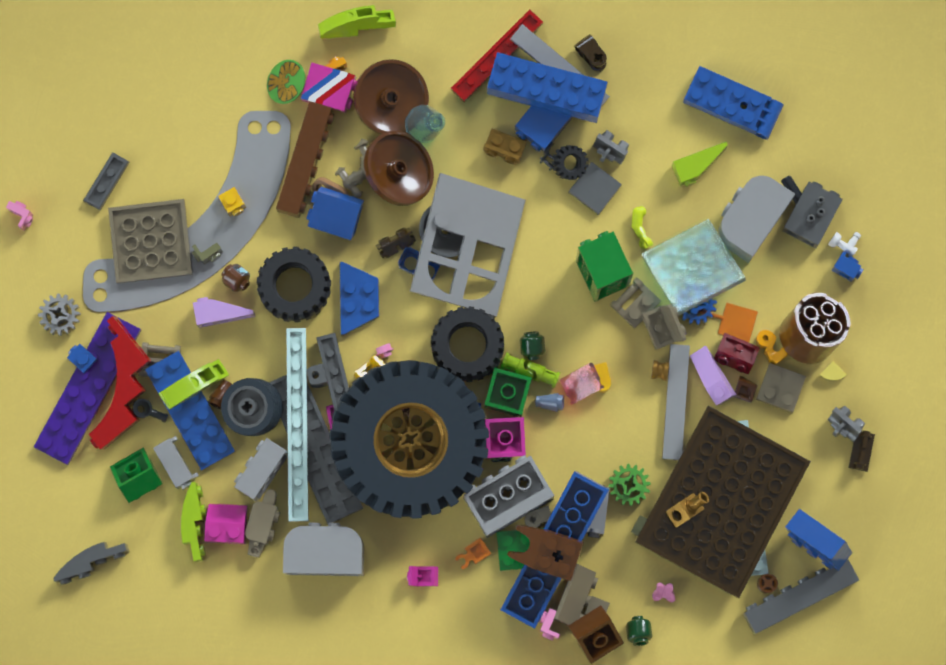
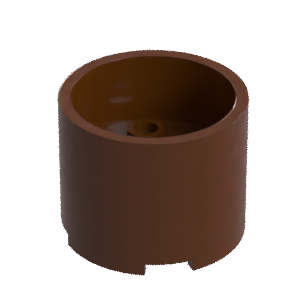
M809 294L801 299L783 320L779 331L781 344L793 359L801 363H820L828 358L845 340L851 325L850 316L841 302L838 303L833 298L827 296V294Z

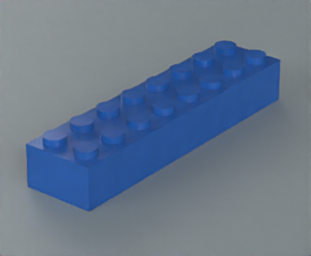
M574 471L544 529L582 541L609 488ZM560 550L557 553L554 552L557 560L563 559L564 556L561 555ZM524 565L500 610L535 629L562 578Z

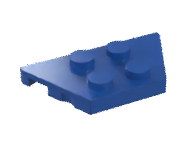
M340 262L341 335H346L348 332L379 317V279L344 262Z

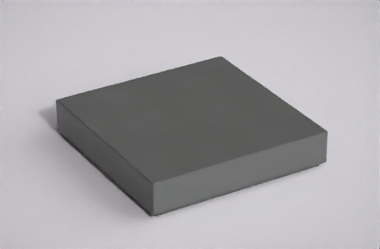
M591 162L588 168L585 169L586 173H582V177L578 178L568 193L599 215L622 184Z

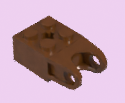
M516 525V530L529 538L530 547L525 552L509 551L507 556L535 570L568 581L573 579L584 541L546 529ZM560 550L561 555L564 556L563 559L557 560L554 552L557 553Z

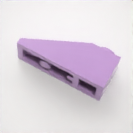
M208 297L199 298L197 302L193 303L196 323L199 328L255 317L253 310L208 299Z
M707 346L690 355L707 392L716 406L737 395Z

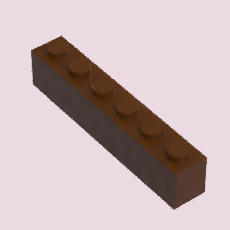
M309 101L276 206L277 212L300 218V215L304 214L307 203H304L306 195L310 196L312 185H310L311 179L316 177L318 171L316 163L317 160H321L323 155L321 147L323 142L326 143L329 132L327 128L328 125H332L335 114H332L331 107Z

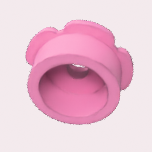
M390 343L376 348V356L380 355L381 359L392 355L391 351L394 348H391Z

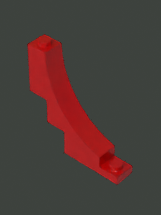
M112 316L107 320L109 330L114 335H118V337L110 342L117 367L115 393L106 415L97 427L88 434L91 437L90 442L92 445L100 450L107 448L140 421L128 405L146 391L135 375L152 362L116 316Z

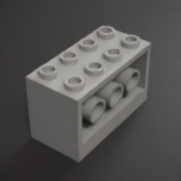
M524 455L518 458L514 466L509 467L507 465L501 468L498 475L495 477L490 475L484 478L481 485L478 487L472 485L471 491L463 495L465 502L487 538L554 499V494L531 456L526 457ZM521 480L528 482L526 488L519 486ZM504 490L511 491L509 498L502 496ZM487 500L494 501V503H493V506H494V507H492V508H490L489 506L486 507V506H485V505L487 504L486 501H487Z

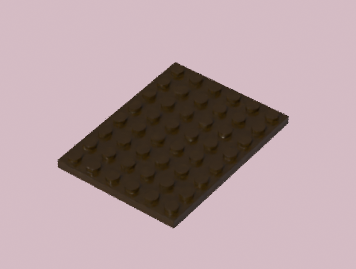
M707 406L635 543L739 599L811 461L718 410ZM700 492H705L709 497V502L703 505L704 510L680 526L675 527L666 511L693 493L697 496ZM674 510V517L681 520L680 512Z

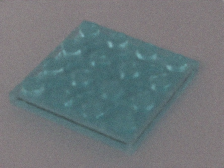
M709 219L642 253V258L670 304L676 307L679 315L746 281L744 274Z

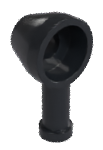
M146 399L135 401L132 407L134 415L138 418L151 416L165 423L168 417L167 413L152 409L151 403ZM138 406L143 407L142 413L138 411Z

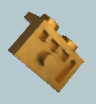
M491 129L483 150L486 151L488 156L494 158L499 156L504 158V161L509 164H519L527 141Z

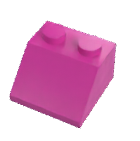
M524 417L484 419L485 427L489 430V438H486L487 458L526 456Z
M209 504L205 521L204 541L207 543L246 544L245 531L247 527L248 506Z

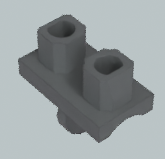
M608 130L602 135L599 133L592 147L596 148L597 153L602 155L600 161L604 163L608 159L611 162L616 161L622 164L628 153L629 144L624 140H621L618 145L612 142L614 135Z
M846 406L839 409L835 407L828 418V421L832 423L831 426L835 429L833 435L837 437L841 434L844 438L848 437L852 442H855L862 432L865 422L860 418L852 421L849 418L851 411Z

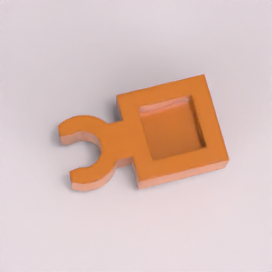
M480 537L465 547L467 551L465 555L459 554L455 560L465 559L466 563L461 566V569H465L469 566L471 560L476 565L491 555V552Z

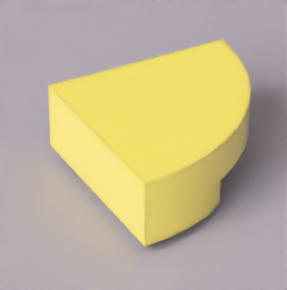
M833 361L819 376L825 380L836 381L844 378L847 374Z

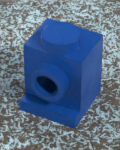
M843 251L832 271L852 282L854 278L858 279L864 269L858 264V260L850 256L847 258L845 256L846 252Z

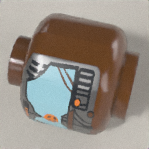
M229 264L221 274L223 284L234 292L244 291L250 285V273L239 264Z

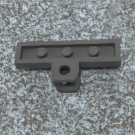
M331 333L316 337L323 363L309 367L307 375L312 388L329 386L334 410H337L341 402L340 398L344 392L349 390V385L336 334Z

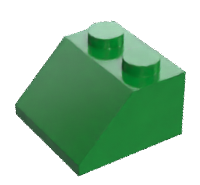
M144 447L110 466L116 483L128 503L139 499L144 494L155 490L163 484Z

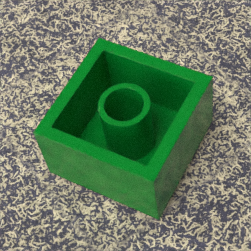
M494 368L484 408L522 417L532 378Z

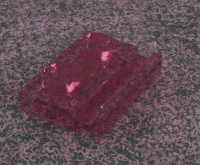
M589 363L560 379L567 397L571 400V405L604 388L600 383V377L593 363Z

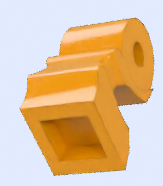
M762 330L756 337V344L758 347L765 349L764 354L769 363L778 365L789 354L784 348L780 351H775L773 346L777 337L769 330Z

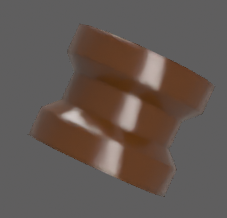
M764 574L757 581L759 591L765 594L772 593L778 586V580L772 574Z

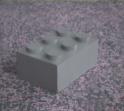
M268 438L265 441H260L256 447L258 452L254 457L251 456L245 464L246 470L243 474L240 472L234 481L236 483L234 487L256 502L260 500L288 457V452Z

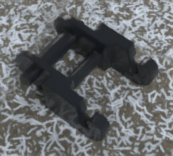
M553 142L544 151L543 155L545 156L543 158L540 157V164L545 163L549 166V171L552 170L554 164H551L546 158L549 156L551 159H555L552 158L553 156L549 152L551 147L554 146Z

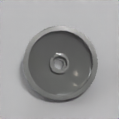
M431 206L425 210L420 219L419 234L421 240H423ZM436 229L431 252L447 258L458 256L463 236L451 232L443 234L441 229Z

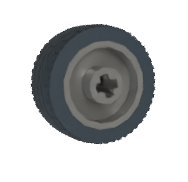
M245 378L236 381L228 387L222 399L221 412L224 421L234 432L244 436H260L271 431L278 424L283 411V402L278 390L269 382L258 378Z

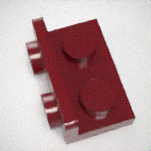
M724 333L714 359L721 365L731 367L740 373L749 374L760 347Z

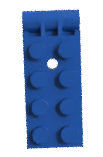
M699 66L683 103L765 140L769 139L784 106L781 102L702 66ZM740 105H745L747 108L742 109Z

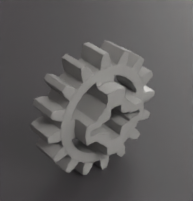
M57 294L56 298L50 295V301L43 300L46 305L39 307L43 311V313L38 314L40 318H43L40 324L45 325L44 329L46 331L51 328L50 333L52 335L56 331L59 336H62L63 331L69 334V328L75 330L76 328L73 324L80 322L76 318V316L81 315L80 312L76 311L80 307L77 304L73 305L75 302L73 298L68 301L69 296L66 294L63 298L60 294ZM68 305L71 308L72 315L67 312ZM62 312L66 317H57L54 313ZM47 314L52 318L51 324L48 321Z

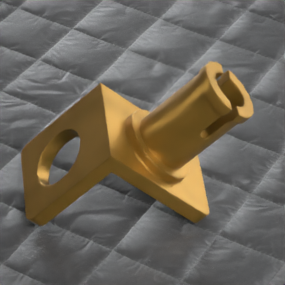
M700 492L697 496L693 493L668 509L666 513L674 526L678 527L703 511V505L709 502V497L705 492ZM674 510L680 512L681 520L674 517Z

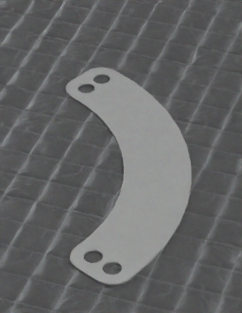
M250 111L241 117L238 123L236 149L228 176L209 208L188 228L193 275L117 284L114 258L98 259L88 264L84 271L83 300L86 306L95 312H109L153 305L196 287L230 262L251 240L264 221L278 193L289 153L291 125L287 116L279 111ZM252 121L260 122L262 125L260 133L251 134L248 131L249 123ZM277 121L280 124L281 129L277 134H270L267 131L269 122ZM235 187L246 206L243 209L244 212L235 217L228 215L218 197ZM215 243H218L223 251L219 259L214 262L209 261L204 265L202 261L198 262L193 256L192 252L195 250L192 246L195 244L202 253ZM102 269L107 272L108 277L105 282L97 283L94 280V273L97 270ZM98 288H103L107 292V298L102 302H97L93 298V293Z

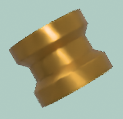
M654 360L651 379L661 378L662 381H667L669 362L659 363L658 360Z

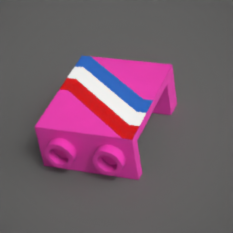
M311 62L301 99L308 103L311 101L346 113L347 109H351L353 103L351 95L354 91L357 77L354 74Z

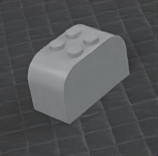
M756 176L750 179L744 188H738L732 199L734 201L733 204L729 202L721 215L723 219L718 229V236L722 245L749 263L792 201L795 193L768 176Z
M312 522L308 523V526H299L292 529L285 537L283 548V573L285 575L364 576V544L357 532L351 528L341 527L340 523H328V526H321L322 524Z

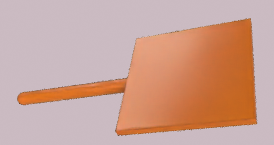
M726 303L723 316L714 313L712 315L714 318L721 319L718 334L724 335V333L749 342L758 311ZM700 311L698 313L705 314L706 311Z

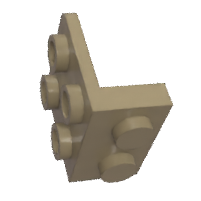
M671 304L660 305L641 314L655 350L673 342L686 340L685 335L687 333L685 327L682 324L680 325L678 320L679 313L676 307H673Z

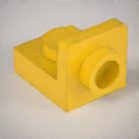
M235 187L218 196L229 216L233 215L235 217L244 212L243 209L246 206Z

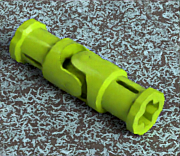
M506 352L501 365L503 369L507 368L515 371L516 374L531 377L536 382L542 381L550 384L553 388H555L561 373L548 370L545 366L527 359L516 358Z

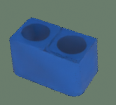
M410 247L405 248L398 261L399 268L414 275L415 269L408 270L404 262L408 257H414L418 260L419 251ZM428 262V265L432 266L435 270L434 276L431 277L433 281L440 265Z

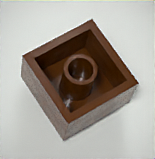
M601 605L568 625L579 647L591 664L624 644L611 618Z

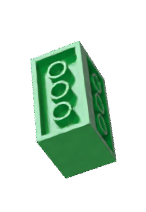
M605 231L599 234L598 238L593 241L587 239L580 243L577 250L576 263L594 302L630 286L633 271L614 231L611 233Z

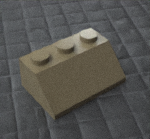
M577 564L573 579L567 582L554 617L555 621L570 625L584 616L581 612L583 607H588L591 596L588 595L590 588L595 589L598 578L595 577L596 572Z

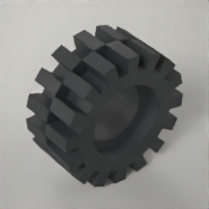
M571 145L560 147L561 149H557L555 151L557 154H553L552 157L555 159L551 162V164H554L552 169L556 171L555 174L567 180L581 178L582 173H586L585 167L588 168L589 164H586V161H589L585 157L587 155L586 152H582L583 149L578 148V146ZM569 155L574 156L576 159V166L572 170H568L564 166V160Z

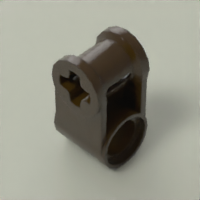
M587 35L574 45L578 54L587 62L592 70L599 72L605 69L607 56L592 35Z

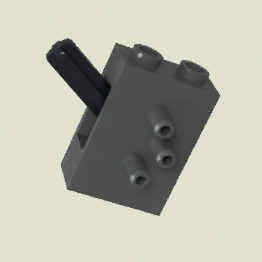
M790 175L786 176L781 180V183L784 187L795 193L792 200L796 206L782 231L816 249L843 199L835 191H827L823 189L821 184L814 181L812 183L808 182L803 193H801Z

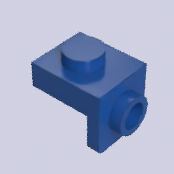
M81 344L73 346L68 352L69 356L67 358L84 374L97 361Z

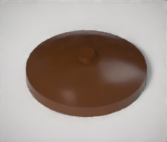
M389 59L372 64L363 71L354 88V106L359 118L369 129L378 134L388 131H402L405 133L411 131L422 121L428 108L429 93L424 78L413 66L400 60Z
M388 131L372 140L367 147L364 156L365 174L372 189L383 200L398 206H408L420 201L428 194L433 184L434 169L428 151L419 140L402 131Z

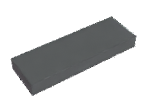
M112 152L83 201L101 211L130 162Z

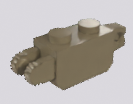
M272 489L266 491L262 502L258 501L253 504L245 535L249 540L248 555L260 558L265 545H268L269 541H273L275 530H272L274 522L278 523L280 517L278 507L275 506L277 493Z

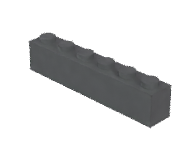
M849 559L839 571L834 568L826 570L824 567L814 572L815 577L809 579L806 576L797 581L799 585L793 588L789 585L781 589L782 594L776 597L771 594L763 599L764 603L758 606L754 603L746 607L747 612L743 613L753 634L859 581Z

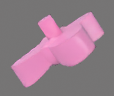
M660 582L657 583L656 590L652 595L653 600L659 601L665 598L669 602H674L673 584L668 583L664 585Z

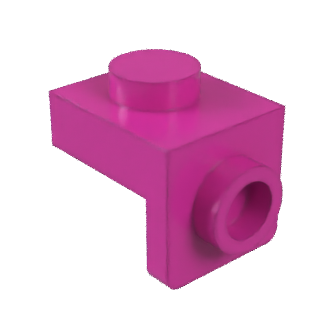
M409 566V571L407 572L408 585L438 586V567Z

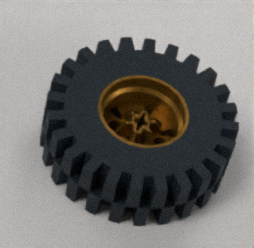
M412 360L394 361L370 369L361 378L358 377L352 383L349 390L343 393L340 398L341 402L333 413V423L329 438L331 440V456L340 478L361 502L377 512H383L396 518L411 517L412 519L422 518V515L439 514L441 509L456 505L459 502V497L471 491L473 488L471 484L475 478L481 476L483 459L488 456L486 438H489V430L485 427L484 418L486 416L484 410L479 407L476 401V395L467 388L459 377L454 376L444 368L425 362ZM404 408H409L408 419H404L402 412ZM414 415H418L421 418V422L417 426L411 424V418ZM394 417L401 418L402 423L399 427L395 428L392 426L391 421ZM432 418L435 424L425 428L423 425ZM383 423L391 427L390 432L380 429ZM425 431H430L432 434V438L428 442L422 440V434ZM406 434L410 436L415 435L412 438L413 442L411 444L409 442L403 443L406 440ZM392 435V444L385 445L383 442L384 436ZM426 445L437 447L434 455L425 449ZM392 448L393 451L384 458L381 452ZM416 449L423 450L424 455L421 459L414 458L413 453ZM403 451L404 458L401 461H396L394 458L395 452ZM407 458H412L414 469H407Z

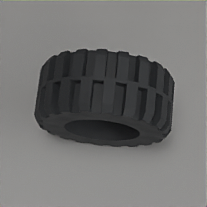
M285 247L278 253L277 251L273 252L271 258L265 259L263 267H260L258 271L259 277H257L258 295L265 308L276 318H281L287 322H301L303 319L307 321L314 314H319L321 312L320 309L326 306L327 299L331 293V280L324 262L315 253L313 254L305 248L302 250L299 247H293V249ZM290 268L305 270L312 280L310 293L304 299L296 302L284 300L276 289L278 277L282 272Z
M471 306L469 308L458 307L455 311L450 310L447 312V315L442 316L438 324L435 325L433 335L431 336V350L438 367L448 370V372L459 377L461 380L472 382V380L478 379L479 381L486 375L489 376L493 373L494 368H497L504 353V336L499 323L494 320L491 314L485 313V310L474 309ZM463 327L476 328L483 334L486 341L484 353L480 358L472 362L458 360L450 350L451 336L455 331Z

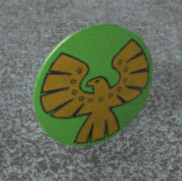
M284 60L275 65L267 80V90L271 99L280 104L294 101L304 88L305 72L303 67L294 60Z

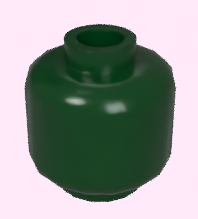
M538 331L524 333V336L520 338L521 354L528 357V360L540 359L539 356L543 355L546 351L544 336L540 335Z
M634 616L626 624L627 639L634 646L647 645L652 639L651 622L648 619H643V616Z

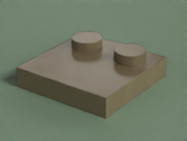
M769 363L756 400L793 413L806 376Z

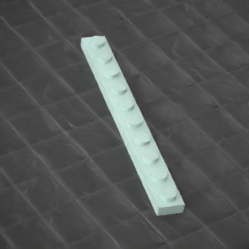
M286 328L289 522L309 521L306 328Z

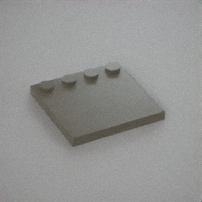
M184 199L108 208L117 284L193 275Z

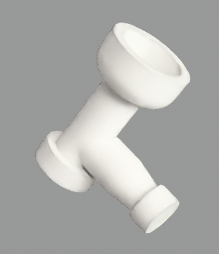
M836 232L828 245L831 247L838 246L848 253V256L853 257L858 249L854 246L861 235L855 232L849 242L845 243L841 240V235Z

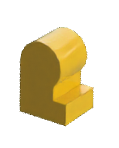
M607 363L588 366V375H594L595 389L600 393L607 392L611 386Z

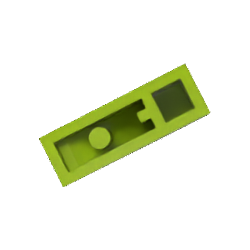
M727 142L673 161L672 167L679 185L688 187L695 184L696 180L726 150Z

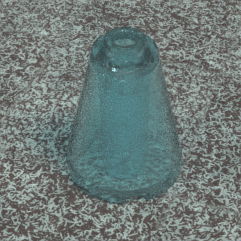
M428 105L414 107L405 119L407 133L421 143H428L436 139L445 126L444 116Z

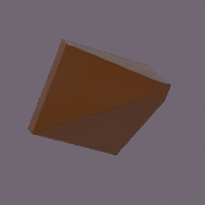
M740 376L735 389L737 395L733 397L752 403L758 385Z

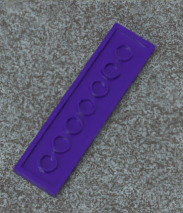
M109 312L105 314L86 349L97 361L85 374L76 368L34 445V448L67 465L72 460L117 377L116 360L110 342L118 337V335H114L108 328L109 323L107 320L114 316ZM118 318L132 337L137 340L141 329Z

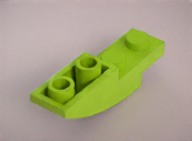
M370 5L335 14L319 23L318 29L321 39L358 36V30L396 27V20L393 10L376 11L375 6Z
M218 359L200 367L161 391L159 396L170 410L229 376V373Z
M191 482L182 509L181 535L183 544H191L193 561L199 562L203 561V556L206 553L204 544H200L199 537H202L201 526L197 525V522L204 521L203 516H206L205 505H201L200 497H203L202 487L198 486L196 482Z

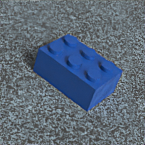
M801 509L796 512L785 526L789 532L788 536L799 548L803 546L807 549L806 552L815 559L819 557L822 560V564L830 570L834 568L839 571L852 554L845 540Z

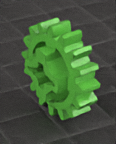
M627 464L626 469L622 465L619 466L620 472L614 470L615 477L609 478L613 482V484L608 485V488H613L610 494H616L615 501L621 499L622 505L629 502V506H632L633 501L640 504L639 498L645 500L646 496L644 493L650 492L646 488V486L651 485V482H646L649 475L642 474L643 468L638 471L637 465L631 468L630 464ZM630 472L626 478L619 477L623 473ZM637 475L640 477L642 484H639L637 482ZM631 477H633L632 485H634L635 488L631 487L628 493H626L627 485H625L624 482L628 483ZM617 485L621 486L623 490L622 495L619 493ZM640 492L639 495L629 498L631 493Z

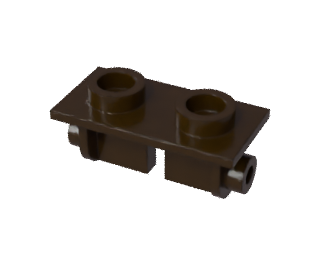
M401 228L395 232L396 235L380 239L378 241L379 244L375 246L378 250L382 249L379 252L381 257L389 258L398 253L396 248L398 244L401 250L414 245L413 242L416 239L413 234L409 235L413 233L410 228Z
M865 430L860 433L858 439L853 442L848 468L868 472L875 434Z

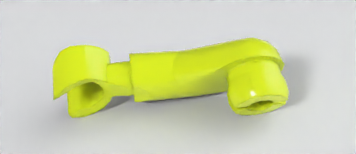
M640 206L633 209L631 226L637 237L640 238L639 246L645 249L653 246V242L645 235L646 232L642 223L643 216L646 215V209Z

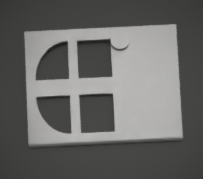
M440 173L410 292L464 308L471 306L474 309H483L488 315L491 314L497 317L526 200ZM436 229L463 236L457 261L431 253ZM477 241L503 249L497 273L471 265ZM428 262L455 269L449 294L440 290L433 283L428 271ZM469 274L495 281L492 290L486 296L475 300L463 299Z

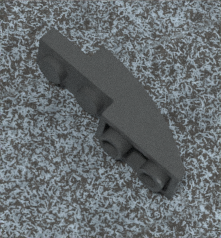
M106 542L93 545L69 560L54 576V582H60L63 585L72 582L71 578L79 576V579L91 576L90 572L95 571L93 563L97 566L106 563L108 558L114 557V560L125 557V553L130 552L128 545L123 543L108 548Z

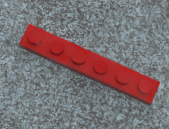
M530 9L451 87V90L464 103L490 77L497 52L511 56L519 48L510 40L519 27L523 24L534 33L543 24V21Z

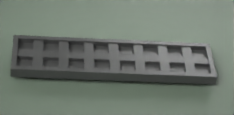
M284 375L269 383L281 395L283 402L281 420L288 434L287 375ZM307 383L308 481L328 524L358 512L363 507L360 500L344 484L336 470L337 468L331 456L330 433Z

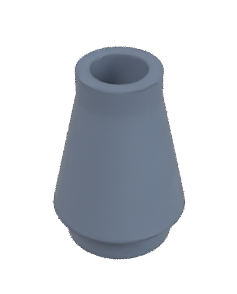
M554 393L536 396L535 405L536 407L558 412L564 408V395Z

